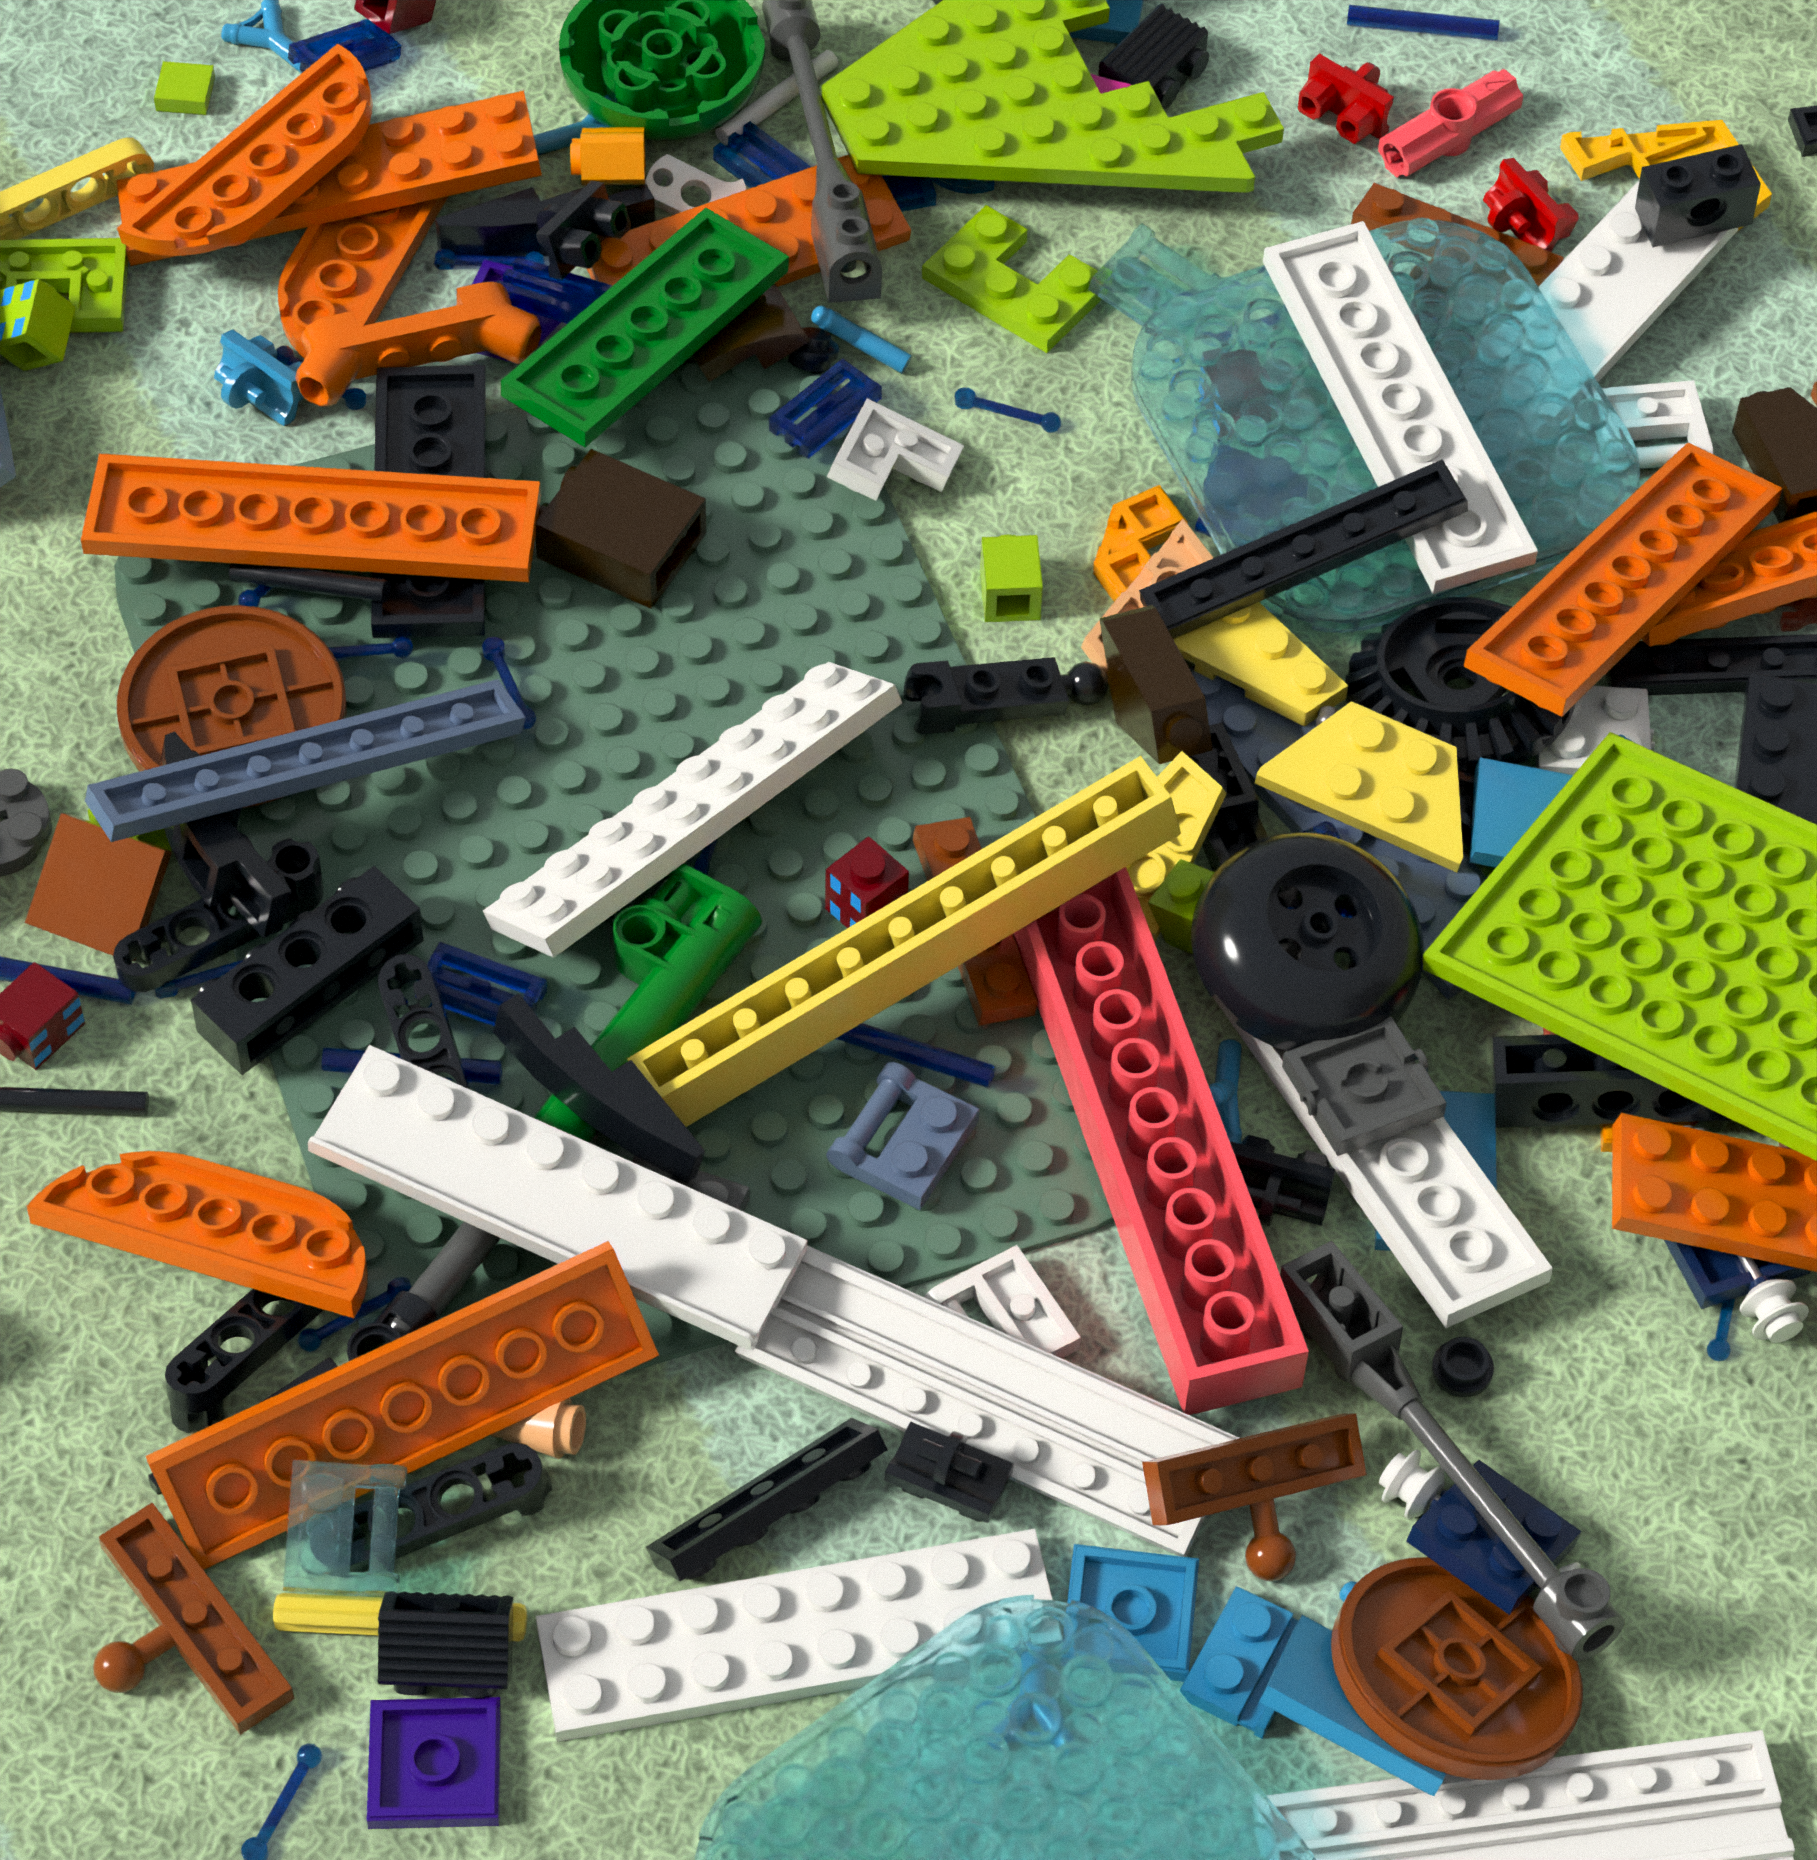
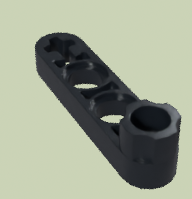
M291 838L278 842L272 847V857L267 861V864L285 878L288 887L291 889L284 924H286L301 913L317 907L323 898L324 886L320 858L316 847L310 842H297ZM201 898L124 937L116 945L113 959L119 982L125 988L135 992H147L261 935L247 919H237L229 913L234 906L230 900L210 908ZM190 927H202L210 933L208 938L198 945H185L178 940L180 933ZM168 942L172 956H167L166 948H161L162 943ZM141 956L144 961H151V965L142 968L137 962L132 963V960Z
M403 954L391 958L381 968L378 984L401 1059L438 1076L452 1078L457 1084L471 1090L442 1002L441 988L423 960L414 955ZM419 980L414 983V991L418 1003L409 1005L400 989L410 981ZM430 1023L440 1028L441 1036L438 1044L433 1049L426 1052H418L409 1047L408 1039L410 1033L418 1025Z
M252 1289L178 1353L166 1366L165 1381L172 1423L179 1430L191 1433L203 1430L224 1419L223 1399L324 1310ZM277 1300L288 1301L295 1306L292 1311L280 1316L270 1315L262 1310L267 1304ZM234 1337H244L253 1342L249 1349L239 1353H230L220 1347L223 1342Z
M519 1443L504 1445L327 1517L319 1522L311 1532L308 1542L309 1553L319 1569L329 1577L339 1579L353 1577L515 1510L522 1516L533 1515L544 1508L545 1497L552 1491L551 1478L535 1450ZM526 1471L524 1474L526 1484L514 1488L510 1479L514 1475ZM485 1473L496 1495V1498L488 1501L487 1492L478 1479V1476ZM457 1484H464L473 1488L475 1497L473 1504L468 1510L460 1514H449L442 1510L441 1499L448 1488ZM398 1508H405L414 1512L415 1524L409 1534L397 1539L389 1538L383 1534V1520L389 1512ZM368 1522L369 1530L379 1546L370 1549V1546L363 1538L366 1535L360 1525ZM342 1534L347 1542L353 1543L346 1547L348 1556L343 1560L337 1561L332 1553L326 1552L333 1548L332 1538Z

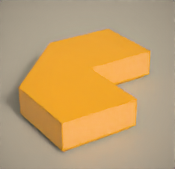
M1160 485L1112 506L1101 546H1099L1094 561L1093 574L1114 602L1122 592L1126 591L1152 557L1147 550L1166 542L1182 519L1188 524L1187 520Z

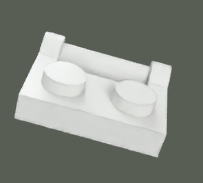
M1694 380L1589 389L1586 403L1599 449V460L1603 477L1621 476L1623 470L1662 467L1685 445L1673 444L1621 449L1620 442L1687 436L1688 443L1713 454L1711 438Z
M1017 1245L938 1284L924 1296V1298L967 1317L968 1315L961 1307V1304L974 1297L996 1330L1059 1358H1064L1080 1350V1335Z

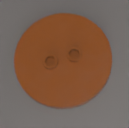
M233 605L207 608L187 614L168 623L149 637L135 652L122 675L117 695V717L121 738L131 761L139 771L159 767L165 735L174 731L191 750L196 751L202 756L345 719L347 715L343 675L338 662L328 646L317 634L297 620L276 611L254 606ZM279 798L272 799V800H268V801L261 802V803H257V804H253V805L246 806V807L258 806V805H261V804H265V803L272 802V801L277 800V799H279Z
M1428 1557L1397 1560L1384 1564L1366 1574L1349 1592L1334 1622L1331 1638L1333 1665L1340 1686L1356 1713L1381 1739L1410 1759L1439 1772L1477 1780H1501L1530 1773L1545 1765L1561 1750L1576 1726L1583 1702V1685L1578 1662L1557 1647L1554 1635L1533 1609L1535 1601L1528 1596L1509 1615Z

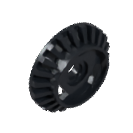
M1443 598L1410 608L1398 618L1392 616L1382 622L1381 633H1368L1361 641V652L1352 654L1349 661V673L1345 675V683L1348 684L1346 705L1352 701L1457 748L1458 772L1462 771L1470 774H1475V767L1480 757L1517 765L1534 757L1552 744L1564 731L1575 709L1574 705L1561 717L1537 706L1535 703L1512 691L1502 696L1508 689L1494 684L1485 677L1464 667L1467 649L1512 608V606L1482 598ZM1457 678H1466L1475 683L1472 687L1463 690L1452 689L1446 685L1449 681ZM1397 679L1409 684L1419 699L1402 690L1394 680Z

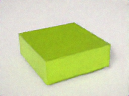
M163 61L154 95L156 111L207 115L215 82L214 65Z

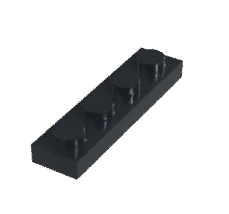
M850 1418L646 1546V1549L658 1570L680 1582L684 1579L698 1578L713 1569L717 1563L716 1559L734 1547L750 1545L760 1540L767 1534L768 1526L786 1514L799 1513L812 1507L819 1501L820 1493L835 1483L852 1480L864 1474L871 1467V1461L888 1451L877 1428Z

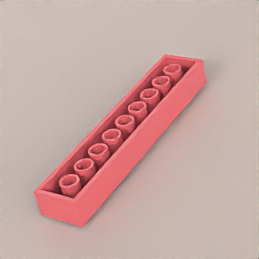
M1124 867L1013 933L1037 998V1006L1182 1412L1187 1415H1193L1302 1388L1309 1350L1127 868Z

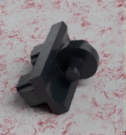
M593 180L564 207L557 204H549L538 213L536 218L539 231L536 233L537 241L545 248L549 256L550 264L547 269L550 278L563 280L576 266L590 269L600 259L602 251L600 243L606 237L621 239L631 229V222L625 204L609 200L604 182Z
M1247 1135L1241 1144L1230 1141L1255 1208L1260 1209L1259 1220L1261 1225L1270 1227L1276 1213L1322 1226L1336 1170L1329 1167L1326 1155L1309 1150L1299 1153L1297 1158L1274 1153L1275 1147L1271 1145L1268 1139L1253 1135Z
M910 1421L898 1451L885 1471L884 1481L901 1487L902 1491L922 1499L925 1497L957 1510L962 1516L977 1522L984 1521L989 1523L1013 1473L1014 1463L966 1444L967 1437L964 1434L953 1431L948 1437Z

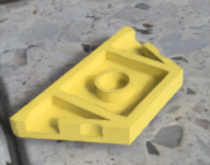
M1351 701L1261 766L1256 774L1255 784L1456 873L1461 866L1463 843L1457 748L1453 745Z

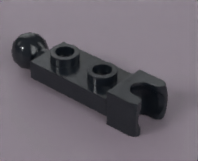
M1055 657L950 667L949 662L946 660L912 665L906 675L903 694L907 701H921L919 718L914 725L915 732L918 734L954 732L956 724L963 725L1065 715L1069 704L1068 696L1071 700L1081 705L1088 706L1098 703L1108 690V676L1102 667L1087 661L1075 664L1067 674L1061 675Z

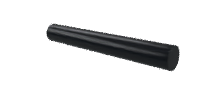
M231 563L229 567V578L233 582L378 602H387L391 593L389 580L295 567Z
M0 1087V1111L148 1115L149 1093L144 1091Z

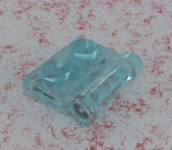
M1141 223L1133 231L1128 241L1093 276L1088 290L1174 348L1220 299L1228 285V281L1216 272L1210 276L1154 238L1156 232ZM1142 255L1198 293L1195 296L1191 295L1139 260Z
M293 1460L282 1591L384 1597V1594L389 1591L399 1593L400 1575L394 1573L399 1495L400 1490L405 1489L407 1486V1467L394 1464L361 1465ZM356 1488L374 1489L369 1572L364 1573L350 1572Z

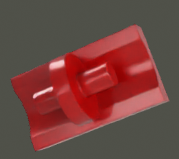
M1319 53L1310 62L1308 81L1299 92L1298 110L1312 120L1321 118L1328 110L1337 114L1336 129L1340 136L1356 144L1369 134L1380 140L1389 132L1390 126L1387 124V117L1393 104L1394 96L1390 95L1387 89L1378 84L1380 69L1376 65L1367 62L1356 72L1348 66H1340Z
M1515 158L1503 159L1499 166L1500 173L1497 181L1483 198V201L1491 209L1487 217L1488 223L1496 231L1506 232L1511 230L1519 240L1552 252L1558 240L1568 238L1571 235L1579 219V214L1569 203L1557 204L1548 195V181L1538 170L1526 171Z

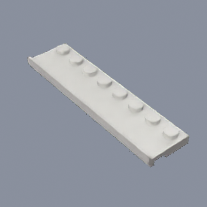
M1638 181L1451 379L1449 384L1503 485L1589 393V389H1592L1732 238L1738 231V228L1652 247L1635 210L1639 186Z
M371 1045L366 1049L315 1135L310 1137L308 1141V1151L557 1264L609 1241L614 1248L635 1299L750 1351H753L758 1343L760 1332L772 1310L775 1311L807 1251L808 1240Z
M808 1245L807 1251L775 1311L772 1310L760 1332L758 1343L754 1350L750 1351L739 1345L735 1350L738 1357L903 1432L906 1431L911 1421L948 1437L953 1431L964 1434L967 1437L966 1444L1014 1463L1010 1480L1182 1557H1187L1205 1516L1172 1525H1153L1142 1462L1239 1439L1235 1435Z
M1763 1730L1554 1757L1545 1765L1530 1773L1501 1780H1477L1446 1774L1435 1796L1425 1793L1400 1778L1259 1796L1254 1797L1252 1805L1262 1860H1794L1793 1854L1795 1852L1792 1838L1787 1836L1780 1805L1782 1800Z

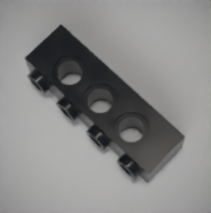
M375 866L358 878L353 877L346 880L339 886L332 897L314 910H308L298 915L284 932L267 944H260L254 947L240 964L221 978H213L200 988L197 995L191 999L197 1032L241 1075H244L376 977L388 960L397 955L407 954L422 943L424 938L420 908ZM356 931V933L353 934H344L346 932ZM306 964L311 965V966L306 967V968H298V967L301 966V965H306ZM267 998L263 1001L252 1002L254 999Z
M1557 1034L1493 1037V1094L1496 1128L1613 1124L1621 1113L1662 1122L1732 1120Z

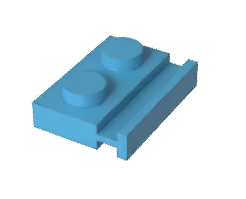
M1236 1586L1182 1684L1179 1699L1234 1726L1239 1724L1253 1731L1255 1736L1263 1739L1277 1712L1259 1701L1299 1620L1293 1618L1294 1613Z

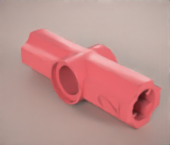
M1505 69L1499 72L1493 70L1462 90L1448 88L1438 91L1432 97L1430 109L1380 138L1378 152L1384 160L1385 168L1397 178L1401 175L1409 176L1442 155L1457 156L1464 153L1469 148L1473 136L1521 108L1523 94L1518 88L1516 78Z

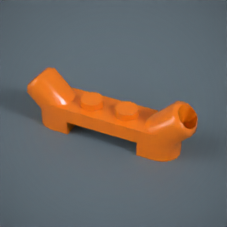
M482 282L457 288V305L360 327L353 310L315 320L302 332L301 341L307 357L297 369L295 378L297 386L306 400L318 406L330 407L337 404L353 380L377 375V368L414 367L432 362H446L455 357L482 351H488L516 364H521L538 347L542 330L536 315L512 306L506 287L497 282Z

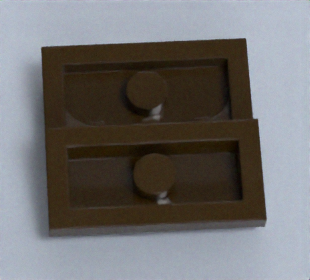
M773 284L697 350L693 356L710 382L754 354L763 368L766 369L809 343L810 340L776 284Z

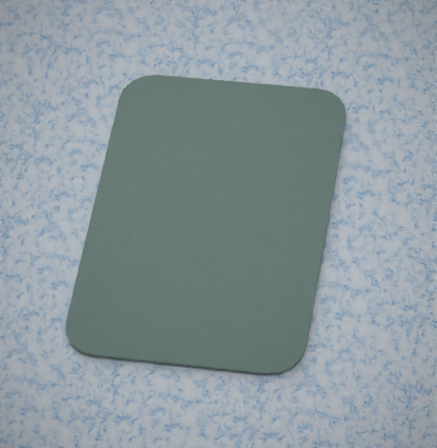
M754 354L710 382L696 361L680 365L586 448L520 407L486 415V478L540 481V506L545 502L550 503L560 490L562 479L567 470L572 465L578 466L590 449L706 498L707 533L652 609L537 559L536 540L534 542L529 582L485 580V636L373 638L371 628L372 601L233 582L229 578L231 563L118 556L114 565L117 604L134 654L159 629L182 616L196 611L233 605L254 606L276 611L308 627L318 635L333 653L343 675L347 700L346 718L499 679L526 717L522 733L287 795L258 806L241 808L237 830L244 833L250 839L254 849L266 862L272 857V847L282 840L291 838L297 842H310L316 847L320 858L324 886L323 898L319 905L332 897L339 886L346 880L353 877L358 878L373 866L379 869L420 908L424 938L422 943L407 954L417 956L423 960L441 988L442 1002L471 1090L530 1117L536 1115L552 1093L525 1069L493 1033L499 1005L520 994L555 1039L576 1027L591 1046L639 986V984L622 975L615 965L613 922L616 916L625 908L637 905L644 898H651L662 884V880L658 881L554 958L492 930L483 910L500 899L501 893L506 888L515 883L525 881L543 868L549 857L557 852L568 850L586 837L596 823L612 818L632 804L634 797L647 788L657 786L675 773L681 762L690 757L700 755L718 742L724 731L733 726L743 724L762 710V706L767 700L786 693L804 680L805 674L810 669L831 662L893 683L897 688L902 704L683 863L745 896L757 908L762 918L761 927L684 1025L847 929L825 909V869L868 836L909 871L908 892L927 882L912 840L915 826L970 817L980 846L983 849L1036 818L993 722L956 724L954 732L918 734L915 732L914 725L919 718L921 701H907L903 694L906 675L910 667L916 663L946 660L949 662L950 667L963 666L966 663L885 485L875 501L827 477L840 448L855 422L850 408L827 379L815 372L805 371L793 366L788 359L782 358L764 369ZM375 444L292 466L374 471ZM303 568L372 578V572ZM235 906L231 908L229 913L233 917L246 919ZM292 921L284 924L282 931L265 938L260 936L234 949L237 963L240 964L254 947L260 944H267L288 929ZM350 931L344 934H353L356 933V931ZM636 942L633 944H645L646 942ZM309 964L301 965V966H299L298 968H306V967H309V966H311V965H309ZM958 966L686 1127L705 1150L699 1168L700 1171L749 1187L750 1200L745 1208V1213L808 1240V1246L904 1289L966 1271L1016 1245L1022 1253L1094 1232L1114 1222L1038 1006L1035 1016L978 1025ZM379 974L269 1055L313 1191L335 1203L350 1217L353 1222V1229L358 1235L362 1246H364L368 1284L362 1305L356 1314L359 1328L373 1323L397 1292H408L464 1222L308 1151L310 1137L315 1135L369 1045L401 1059L379 990ZM419 980L410 981L400 989L409 1005L418 1003L414 991V983ZM267 998L254 999L252 1002L263 1001ZM430 1023L418 1025L410 1033L408 1039L409 1047L418 1052H426L433 1049L439 1042L441 1036L440 1028ZM888 1062L902 1064L914 1074L915 1078L979 1108L978 1123L921 1210L841 1172L828 1161L826 1156L835 1139L845 1137L879 1086L876 1079ZM443 1077L457 1084V1082L452 1078ZM897 1100L865 1148L866 1154L878 1158L912 1106ZM600 1131L590 1142L629 1161H632L634 1157L633 1154ZM501 1238L443 1311L440 1319L557 1265V1263ZM635 1299L659 1356L619 1375L730 1341Z

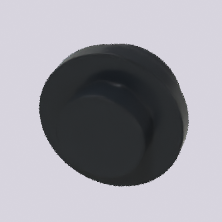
M803 327L802 329L810 342L789 354V362L793 366L805 371L825 372L829 370L831 362L838 357V344L831 340V335L825 330L815 327Z
M1456 1337L1442 1344L1437 1349L1433 1357L1431 1369L1435 1382L1442 1390L1457 1397H1472L1483 1392L1491 1383L1494 1363L1491 1355L1482 1343L1470 1337Z

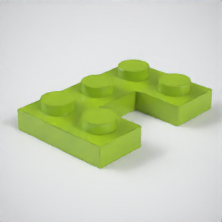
M985 205L922 265V279L1045 353H1048L1110 292L1111 278L1069 254L1039 284L1027 279L1004 265V263L1027 242L1028 229Z
M120 238L0 240V290L40 279L52 285L58 293H69V302L76 306L70 333L123 332L128 257L126 245L121 242Z

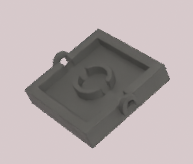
M1391 1016L1374 1027L1355 1035L1314 1041L1284 1052L1282 1068L1299 1093L1300 1101L1305 1103L1309 1115L1313 1116L1337 1156L1444 1117L1447 1102L1427 1073L1428 1061L1424 1052L1420 1048L1416 1050L1411 1048ZM1419 1059L1420 1063L1416 1064L1415 1060Z

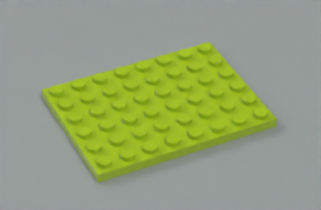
M1609 732L1423 954V970L1817 1161V825Z

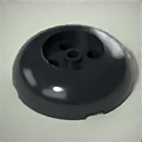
M1307 832L1284 833L1262 838L1246 845L1223 862L1211 876L1201 892L1192 919L1191 942L1194 961L1200 978L1210 996H1218L1222 1003L1238 1018L1235 1024L1245 1032L1262 1042L1285 1051H1290L1314 1041L1355 1035L1374 1027L1390 1016L1397 1023L1410 1005L1420 983L1424 954L1423 933L1419 917L1410 896L1395 875L1378 859L1358 846L1332 836ZM1280 902H1282V903H1283L1284 905H1286L1288 908H1289V907H1298V908H1296V909H1288V908H1285L1284 906H1282V905L1280 904ZM1335 906L1347 910L1352 918L1341 916L1336 911ZM1345 952L1350 955L1347 970H1343L1334 962L1335 953Z

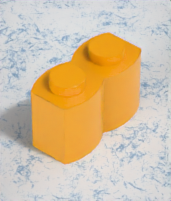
M644 127L582 128L580 138H572V143H570L571 175H581L582 186H586L591 180L604 182L605 185H644L646 179Z

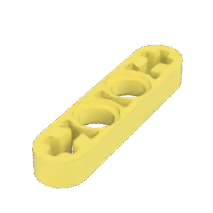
M126 137L0 191V240H18L117 196L116 180L153 172L154 162L151 156L138 140ZM91 177L83 188L71 192V189L77 182ZM39 198H44L43 202L36 209L24 213L25 208L30 203Z

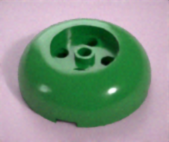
M580 0L568 14L561 29L559 39L560 64L567 87L575 100L591 117L604 126L644 127L645 140H679L694 137L717 128L744 107L753 95L763 71L765 38H763L758 25V16L746 0ZM697 59L693 64H688L691 60Z

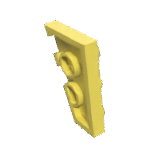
M1183 751L1157 776L1172 797L1181 834L1126 866L1154 942H1156L1159 936L1160 928L1149 907L1148 901L1180 859L1194 863L1227 794L1220 784Z

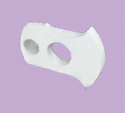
M668 154L662 156L653 164L645 180V184H647L655 198V207L672 215L695 208L685 203L681 197V191L688 186H697L705 190L709 196V202L746 190L743 178L735 182H725ZM664 175L668 177L665 187L657 185L661 184Z

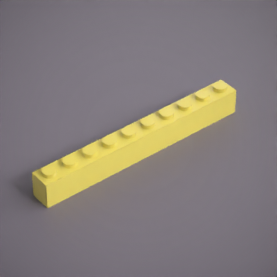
M1139 756L627 1058V1060L633 1061L680 1121L687 1127L1180 835L1181 832L1172 797L1144 759Z

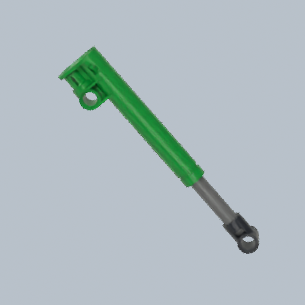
M682 864L661 879L662 884L651 898L642 899L637 905L625 908L616 916L613 922L615 965L622 975L639 984V986L591 1045L611 1072L628 1062L627 1058L683 1026L758 931L762 924L761 915L745 896L702 872ZM636 942H646L645 944H633ZM553 1094L533 1117L589 1143L599 1132L579 1118ZM463 1222L408 1292H397L373 1323L361 1326L351 1335L347 1343L348 1361L439 1320L443 1311L501 1238Z

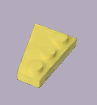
M1260 602L1173 639L1183 658L1195 664V672L1211 680L1219 676L1243 688L1246 698L1304 727L1317 719L1318 711L1321 707H1334L1346 699L1348 684Z

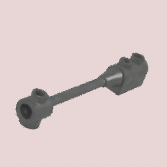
M763 0L762 11L770 39V51L776 58L792 63L817 161L815 196L812 201L811 235L828 303L881 298L882 264L862 191L852 182L843 165L837 159L810 51L815 48L820 39V28L812 0ZM856 260L864 262L866 272L861 276L851 278L840 273H848L855 270Z
M1330 1241L1282 1265L1280 1276L1296 1319L1299 1321L1302 1333L1308 1338L1313 1339L1334 1364L1335 1373L1341 1380L1348 1382L1353 1387H1359L1396 1418L1403 1420L1533 1578L1541 1588L1533 1609L1554 1635L1557 1647L1562 1652L1569 1654L1575 1661L1589 1659L1607 1648L1622 1631L1625 1620L1609 1601L1610 1587L1606 1579L1598 1572L1586 1568L1560 1572L1423 1406V1400L1399 1355L1403 1331L1402 1324L1334 1242ZM1317 1274L1316 1278L1311 1284L1308 1281H1305L1311 1276Z

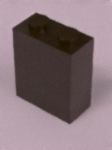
M590 449L578 466L572 465L567 470L562 479L560 490L550 503H543L539 508L535 535L537 559L652 609L707 533L706 498Z

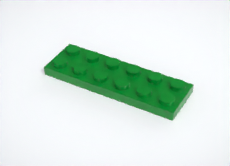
M704 208L501 380V396L586 448L788 272L789 256L710 209Z

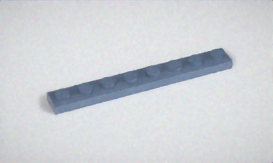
M499 679L89 784L87 786L85 802L109 840L114 842L522 733L526 717Z

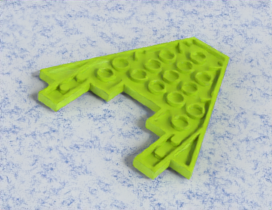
M942 0L822 85V101L857 174L1248 193L1254 191L1255 175L1243 153L1282 143L1284 127L1264 92L1169 118L1149 81L1101 94L1069 33L1108 23L1110 7L1106 0Z

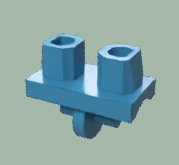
M233 329L223 333L220 340L223 347V355L214 375V379L223 384L221 390L223 402L235 409L242 408L246 404L251 403L283 426L294 421L298 402L304 399L295 378L301 362L299 361L289 366L277 360L278 353L274 344L261 335L248 340Z

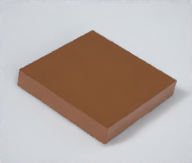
M61 813L25 923L113 956L114 949L120 940L148 925L172 851L135 837L111 842L99 824L69 813Z

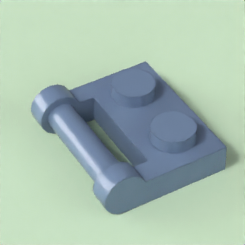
M888 1062L876 1079L879 1086L845 1137L836 1138L827 1151L826 1156L828 1161L841 1172L921 1210L978 1123L979 1108L915 1078L914 1074L902 1064ZM897 1100L912 1106L878 1158L866 1154L865 1148Z

